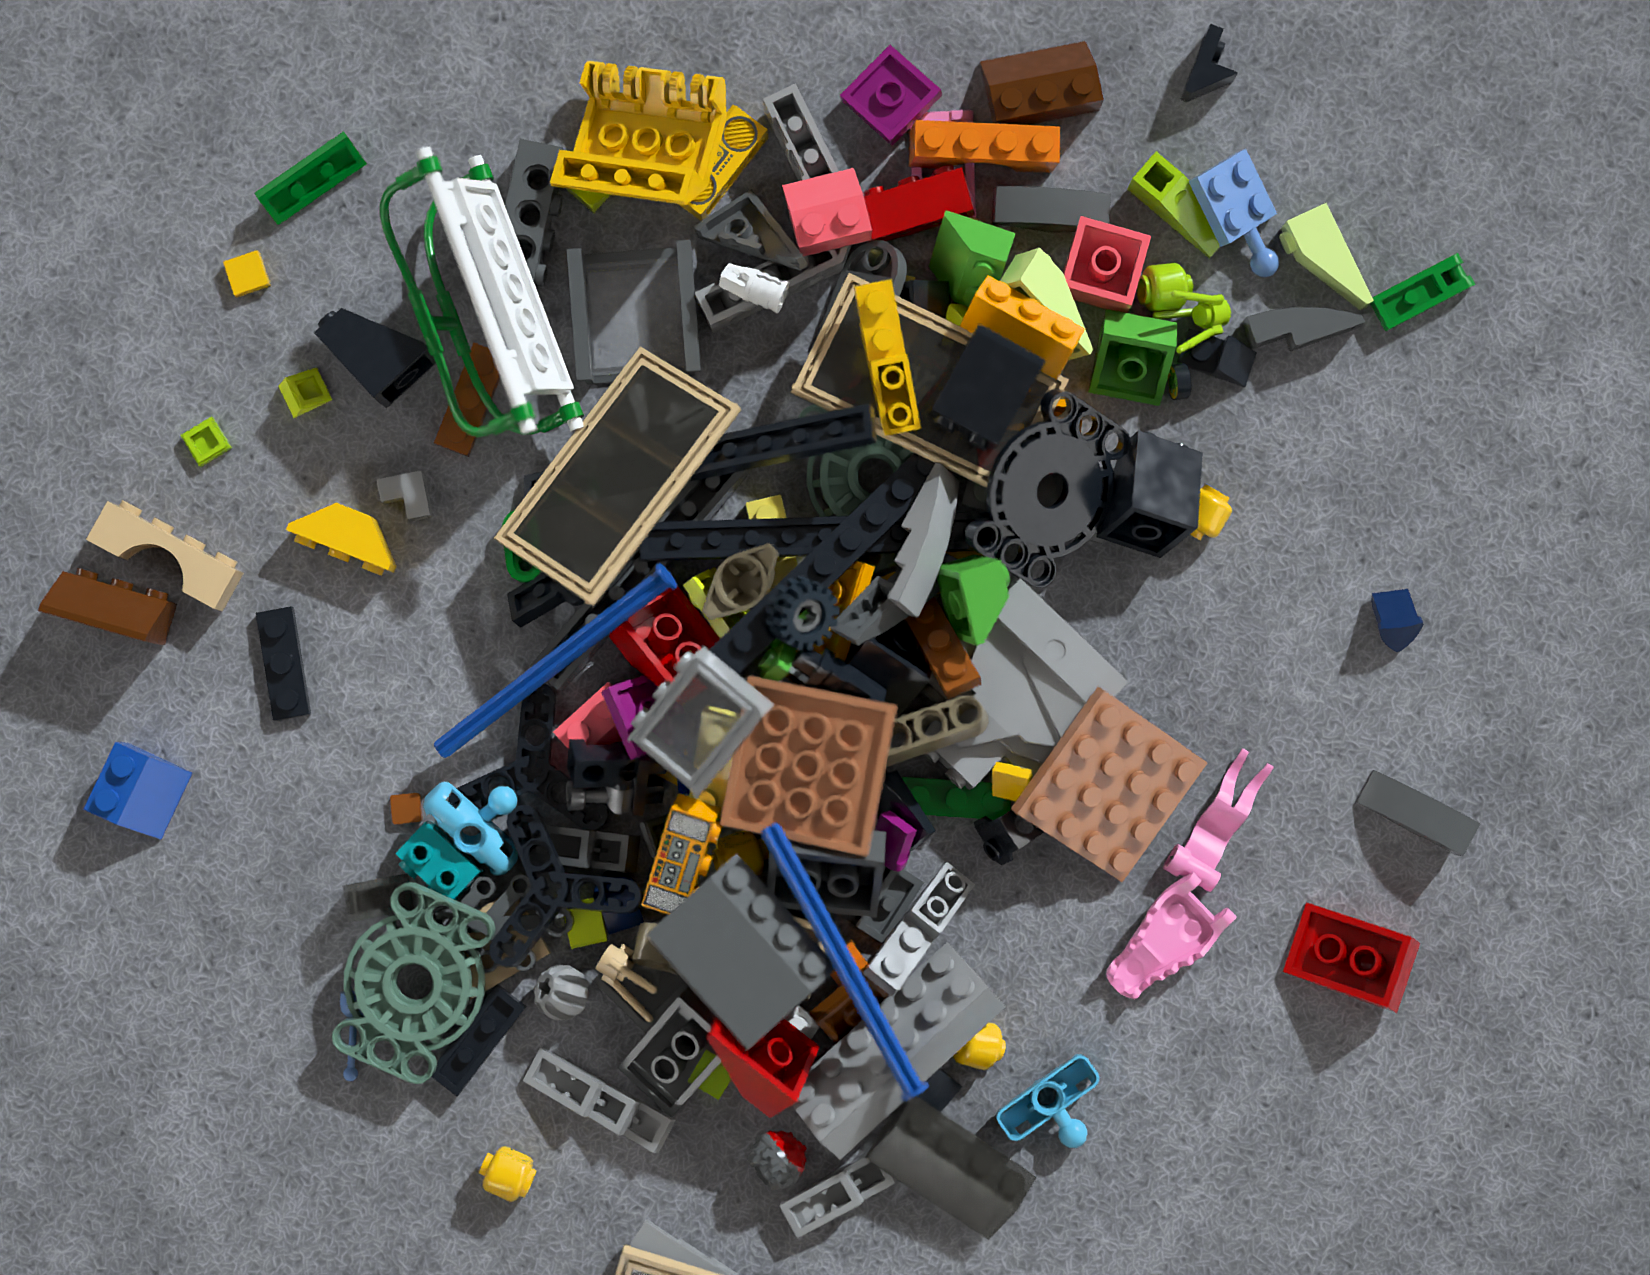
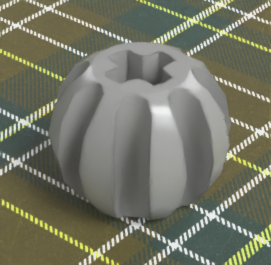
M569 965L552 966L538 977L534 987L535 1004L541 1013L553 1020H570L585 1008L589 998L588 982L581 972Z

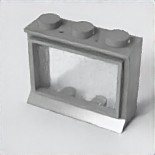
M705 647L701 648L694 655L688 651L674 668L679 674L672 683L666 679L656 690L652 697L657 702L650 710L644 707L635 717L631 725L636 729L627 739L635 742L689 787L695 799L713 782V778L732 758L733 753L749 737L758 722L774 706V704Z

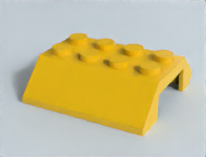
M587 61L579 83L589 95V100L574 150H559L550 180L551 186L681 205L689 204L708 187L726 124L725 79L717 76L708 75L705 77L701 74H694L690 84V101H686L684 73L677 71L671 73L669 70L644 67L638 69L636 66H627L623 75L622 93L620 92L619 71L616 64L606 63L605 65L603 62Z

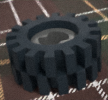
M797 577V580L789 578L786 580L788 587L782 584L776 587L780 592L778 596L771 593L769 600L773 601L774 604L773 606H766L765 612L772 615L765 618L766 624L772 627L769 629L770 632L779 640L799 650H802V648L811 650L813 649V644L817 646L824 644L822 636L830 638L833 634L828 629L830 625L837 626L838 621L832 617L833 615H839V608L833 606L838 601L835 596L831 595L833 593L831 590L809 578ZM804 607L809 614L805 615L806 619L803 618L801 620L798 618V613Z

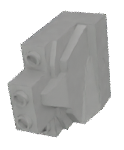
M1021 578L1008 590L1009 598L985 642L980 645H974L960 640L981 677L982 685L947 699L934 674L931 673L930 681L922 690L925 696L935 705L962 696L974 697L981 703L988 714L989 723L982 734L924 754L933 763L939 760L948 769L945 775L960 789L964 785L969 790L974 788L994 767L996 761L999 762L1000 760L1006 764L1032 770L1033 778L1096 688L1099 686L1115 697L1128 683L1110 663ZM975 709L966 710L961 716V723L971 724L974 722L978 711ZM933 721L926 728L925 735H937L941 731L942 722Z

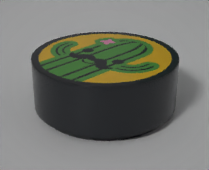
M1185 363L1172 364L1170 368L1168 385L1170 396L1173 400L1188 399L1191 394V375Z

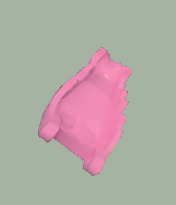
M1194 872L1181 878L1163 891L1147 911L1144 920L1131 937L1126 948L1106 969L1107 979L1121 995L1137 999L1154 981H1162L1166 977L1177 973L1181 967L1192 965L1210 950L1225 928L1236 919V915L1228 908L1223 909L1214 916L1191 893L1201 882V879Z

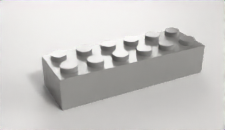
M948 942L908 977L893 997L889 995L879 1004L921 1082L926 1081L1006 1007ZM862 1020L811 1067L799 1098L792 1106L819 1142L841 1160L903 1102L900 1098L903 1092L865 1022Z

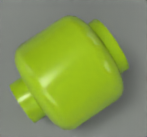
M1178 263L1150 265L1145 268L1139 278L1136 289L1137 298L1151 312L1178 310L1185 305L1187 300L1172 297V291L1193 292V281L1191 276L1186 274L1183 267Z

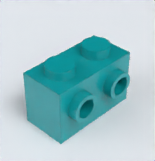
M425 821L395 853L402 860L399 866L410 877L415 879L419 876L428 884L427 888L454 900H457L484 871L471 857L458 849L455 842L432 821Z

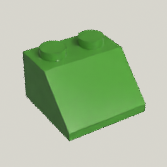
M946 210L929 268L939 281H949V294L954 302L969 307L974 295L987 275L1000 281L1016 233Z
M1106 309L1099 334L1089 393L1160 406L1177 346L1178 323Z
M974 554L941 564L937 581L946 617L959 640L980 645L985 642L1009 598L1007 586L1010 584V577L1006 566L1001 564V560Z

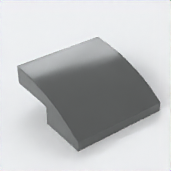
M884 865L877 917L848 914L838 915L881 943H884L903 917L924 882L904 869L895 872Z

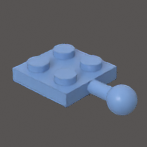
M1243 149L1189 180V184L1220 247L1233 242L1243 235L1253 254L1250 260L1252 271L1257 276L1269 277L1278 270L1279 257L1275 251L1265 247L1256 227L1276 215L1277 212L1247 150Z

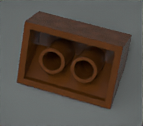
M1086 41L980 61L991 121L995 124L1031 125L1100 111L1104 101L1097 65Z
M77 568L75 574L62 571L38 608V611L165 646L177 604L167 601L169 595L167 593L147 588L144 595L132 591L134 585L132 583L112 578L109 585L97 581L98 573Z

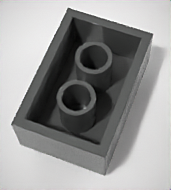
M873 831L870 852L867 856L788 839L827 912L877 917L884 867L886 832ZM770 852L767 888L785 908L802 910Z

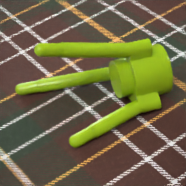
M1174 290L1171 293L1172 297L1197 301L1199 303L1194 308L1154 312L1152 315L1156 319L1192 316L1197 326L1207 329L1178 346L1176 352L1182 353L1211 336L1222 334L1223 326L1227 325L1230 321L1231 309L1222 294L1206 295Z

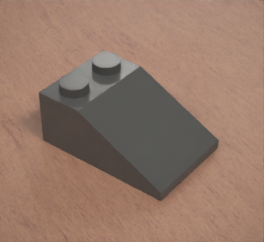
M689 986L678 996L617 1068L664 1112L673 1117L721 1063L719 1057L716 1056L692 1084L687 1082L706 1049L717 1055L706 1038L716 1016Z

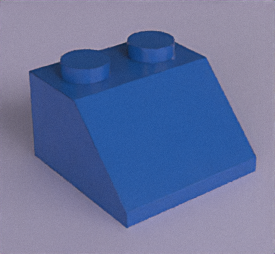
M115 742L84 810L116 825L162 839L193 773L130 743Z

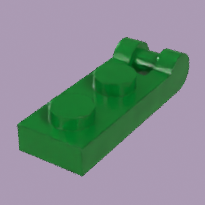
M1459 253L1372 297L1374 301L1370 305L1385 332L1476 285L1471 275L1467 276L1461 266L1463 260ZM1448 272L1453 284L1447 286L1441 274Z

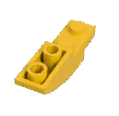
M892 279L854 286L861 335L883 435L888 436L921 429Z

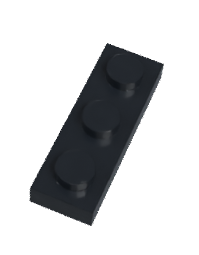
M294 607L257 612V626L273 721L312 715Z
M497 984L482 1003L470 1027L450 1044L437 1061L436 1070L431 1077L456 1097L459 1096L527 1006Z

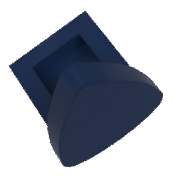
M1407 588L1372 593L1371 603L1381 639L1390 649L1400 652L1414 641L1424 624L1422 618L1417 615L1410 592Z
M607 870L602 875V877L628 879L635 882L631 877L617 871ZM606 884L607 898L603 906L609 905L608 898L622 901L623 907H626L629 900H634L635 894L629 892V887H625L623 893H613L609 891L611 884ZM597 885L594 890V901L598 898L599 889ZM640 908L632 914L602 912L609 935L644 923Z

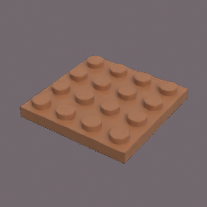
M748 676L747 683L774 704V706L758 722L749 737L733 753L720 825L761 833L769 825L778 823L789 840L863 856L869 855L898 705Z
M1098 686L1011 809L1111 876L1123 882L1205 768L1207 762Z

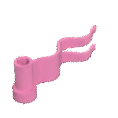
M1243 748L1229 766L1216 798L1197 821L1185 847L1179 844L1175 845L1163 865L1164 870L1176 877L1179 875L1185 877L1194 872L1201 879L1198 886L1208 892L1215 888L1220 879L1221 873L1217 872L1215 868L1222 857L1228 841L1248 817L1259 788L1274 768L1267 763L1245 787L1237 803L1232 807L1235 782L1249 753Z

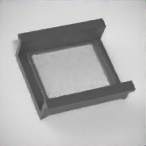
M691 239L677 240V247L593 254H584L581 248L566 249L577 381H585L587 384L612 383L639 347L644 348L688 376H695V372L701 371ZM646 370L639 380L660 378Z

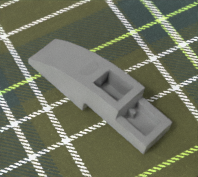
M946 862L887 937L863 974L893 997L932 942L941 934L975 884Z

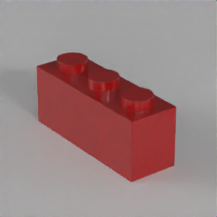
M947 165L933 171L934 176L919 179V176H910L898 181L899 186L885 190L884 186H878L864 191V200L872 228L871 240L868 242L874 240L887 242L941 226L946 210L965 217L975 216L962 167L955 169L954 165Z

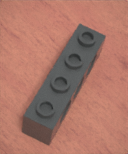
M520 139L505 208L520 247L530 246L533 248V253L526 260V263L537 289V286H544L547 276V265L543 264L545 251L551 252L554 244L555 230L550 229L553 216L559 217L562 208L563 196L558 194L559 187L551 186L550 180L559 150L564 149L559 146ZM539 176L548 178V184L544 189L533 190L530 188L534 178ZM537 211L541 216L536 224L531 226L523 224V217L526 213Z

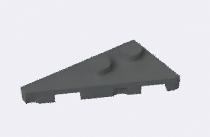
M752 189L693 226L697 235L702 240L798 270L808 266L802 253Z

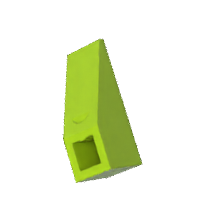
M1156 151L1132 178L1127 190L1210 259L1220 245L1189 184V179Z

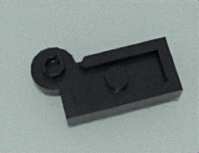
M567 559L559 563L576 575L574 565ZM545 573L539 574L533 580L507 593L512 622L520 628L566 601L572 606H579L585 603L582 598ZM580 577L581 579H583V580L586 581L587 583H590V582H589L588 580H586L585 578Z

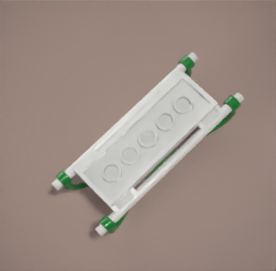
M430 147L417 150L416 154L419 160L416 163L417 166L397 176L396 181L390 184L384 191L379 206L380 220L388 245L409 290L408 297L430 356H434L444 392L456 423L466 434L474 437H484L490 434L497 435L506 430L522 435H532L539 432L546 433L566 423L569 426L570 432H575L584 427L581 419L584 417L579 402L574 401L571 390L574 389L497 184L491 182L494 180L489 164H484L481 155L473 156L468 159L471 169L467 175L452 181L443 182L440 175L443 170L438 156H433ZM426 179L434 199L425 218L424 246L430 273L437 291L436 299L443 316H431L422 290L418 289L395 238L389 217V204L393 195L398 190H405ZM437 211L510 400L512 409L506 414H503L495 405L479 377L470 355L472 350L470 349L450 292L446 291L442 281L433 245V224ZM474 262H475L476 267H477V269H478L479 275H478L477 270H476V268H475ZM488 299H489L490 304H491V306H492L493 312H492L491 307H490V305H489ZM437 331H449L459 357H462L479 397L495 418L488 423V426L473 427L464 418L454 393L442 354L444 349ZM502 336H503L504 341H505V343H506L507 349H506L505 344H504V342H503ZM556 394L561 405L558 409L559 411L538 420V424H535L533 420L536 418L533 407L531 403L526 402L524 395Z

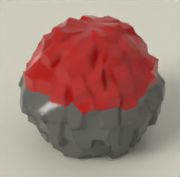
M769 1130L755 1138L756 1143L750 1148L751 1152L747 1160L751 1167H755L757 1176L765 1185H769L773 1191L786 1188L792 1184L795 1185L805 1170V1163L807 1161L805 1157L806 1146L801 1144L793 1136L792 1132L781 1130L778 1132Z

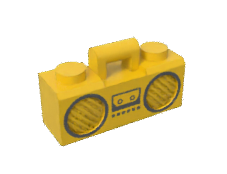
M733 104L726 112V124L708 187L689 204L679 205L700 221L707 218L767 141L768 129Z

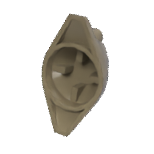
M765 544L728 557L719 566L713 578L702 609L705 616L709 620L739 613L753 608L768 594L774 581V569L778 557L777 550L771 544Z

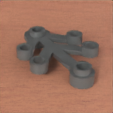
M519 874L514 876L510 880L509 888L486 912L495 924V933L491 941L510 916H504L505 913L520 897L525 896L532 886L527 875ZM489 876L477 878L473 883L472 890L464 897L461 903L475 908L482 898L491 897L496 891L494 879ZM522 878L526 880L528 886L525 892H518L516 890L515 882L517 879ZM482 880L488 881L491 886L487 894H482L478 890V884ZM444 908L437 911L433 917L438 924L443 925L446 919H453V913L450 908ZM562 908L559 912L566 918L565 926L561 928L556 927L552 921L546 929L550 935L562 936L572 929L574 916L569 909ZM539 914L522 915L521 924L525 930H533L540 923ZM472 920L467 926V932H483L487 935V927L480 920ZM513 941L510 945L503 943L500 949L513 958L516 952L512 948L516 942ZM482 947L477 948L481 958L485 954L490 955V950H484ZM469 949L463 950L466 954L471 956ZM531 950L528 954L531 958L528 966L518 965L515 968L520 971L531 969L536 963L535 953ZM494 962L491 968L484 967L485 973H490L497 969L498 964Z

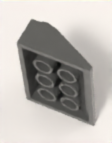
M738 854L734 855L645 936L746 1050L753 1046L835 971L828 955Z

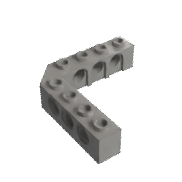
M796 83L763 99L764 113L798 181L839 172ZM851 245L804 256L808 266L802 270L772 261H767L753 269L760 270V272H765L773 277H778L780 280L789 281L787 298L841 272ZM715 283L695 292L697 303L712 333L765 309L750 301H744L743 298L719 287V285L716 286Z

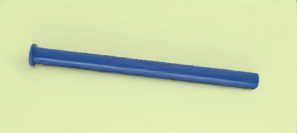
M658 563L655 566L656 572L434 742L436 751L443 758L452 755L669 587L673 590L676 589L677 583L670 572L662 564Z
M778 823L769 825L761 831V835L903 1092L900 1095L901 1100L904 1101L915 1097L928 1087L927 1082H921L781 826Z

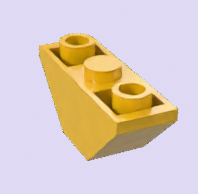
M334 503L290 522L286 528L287 531L296 535L294 542L311 549H315L317 543L329 547L327 555L347 563L350 557L364 561L361 568L380 576L383 575L384 570L394 573L397 567L377 520L339 503Z

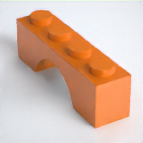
M915 120L909 131V167L940 168L947 165L966 163H992L1008 166L1016 172H1053L1060 163V126Z

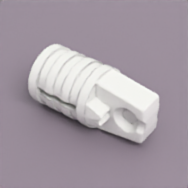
M728 263L721 274L719 287L743 298L744 301H750L755 305H760L765 309H771L773 312L779 313L785 301L790 282L780 280V278L770 276V274L765 272L762 273L757 269Z

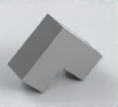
M420 470L376 480L380 501L383 504L404 500L409 521L433 517L423 471Z

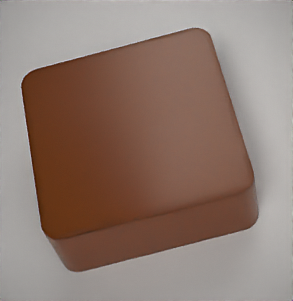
M420 793L390 796L393 824L414 823L423 820Z

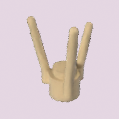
M611 944L602 955L595 969L603 974L601 980L611 985L647 1022H652L653 1016L618 980L623 982L627 977L653 994L657 992V988L631 970L635 963L629 959H632L634 950L624 944L620 949Z

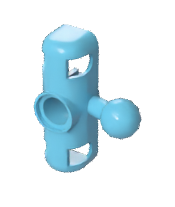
M449 782L439 783L425 796L423 803L425 813L427 815L431 814L436 819L437 824L454 839L458 849L470 853L478 862L485 863L489 867L490 872L496 876L506 874L516 864L519 854L513 840L491 821L496 815H507L517 806V796L513 789L507 786L494 788L489 794L488 804L481 810ZM451 791L460 799L456 809L446 801ZM467 826H475L480 830V833L469 836L463 833L462 829ZM504 840L513 848L510 858L499 849Z
M1076 1054L1069 1061L1058 1066L1043 1078L1036 1080L1007 1105L1000 1107L996 1113V1119L1006 1135L1011 1140L1018 1141L1053 1117L1059 1126L1058 1135L1061 1143L1069 1148L1080 1147L1086 1141L1087 1128L1082 1121L1072 1119L1065 1108L1093 1089L1099 1083V1074L1084 1055ZM1088 1077L1092 1084L1086 1089L1079 1091L1075 1085ZM1045 1087H1051L1056 1090V1099L1050 1105H1042L1037 1101L1039 1091ZM1028 1120L1031 1127L1024 1133L1019 1134L1015 1128Z

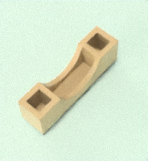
M122 500L120 505L107 501L86 540L126 560L144 549L154 547L165 548L174 555L181 566L183 573L182 592L213 609L224 610L244 574L235 569L237 561L220 552H217L215 557L203 551L206 544L187 534L183 540L172 535L174 527L155 517L151 523L139 517L142 512L141 509Z

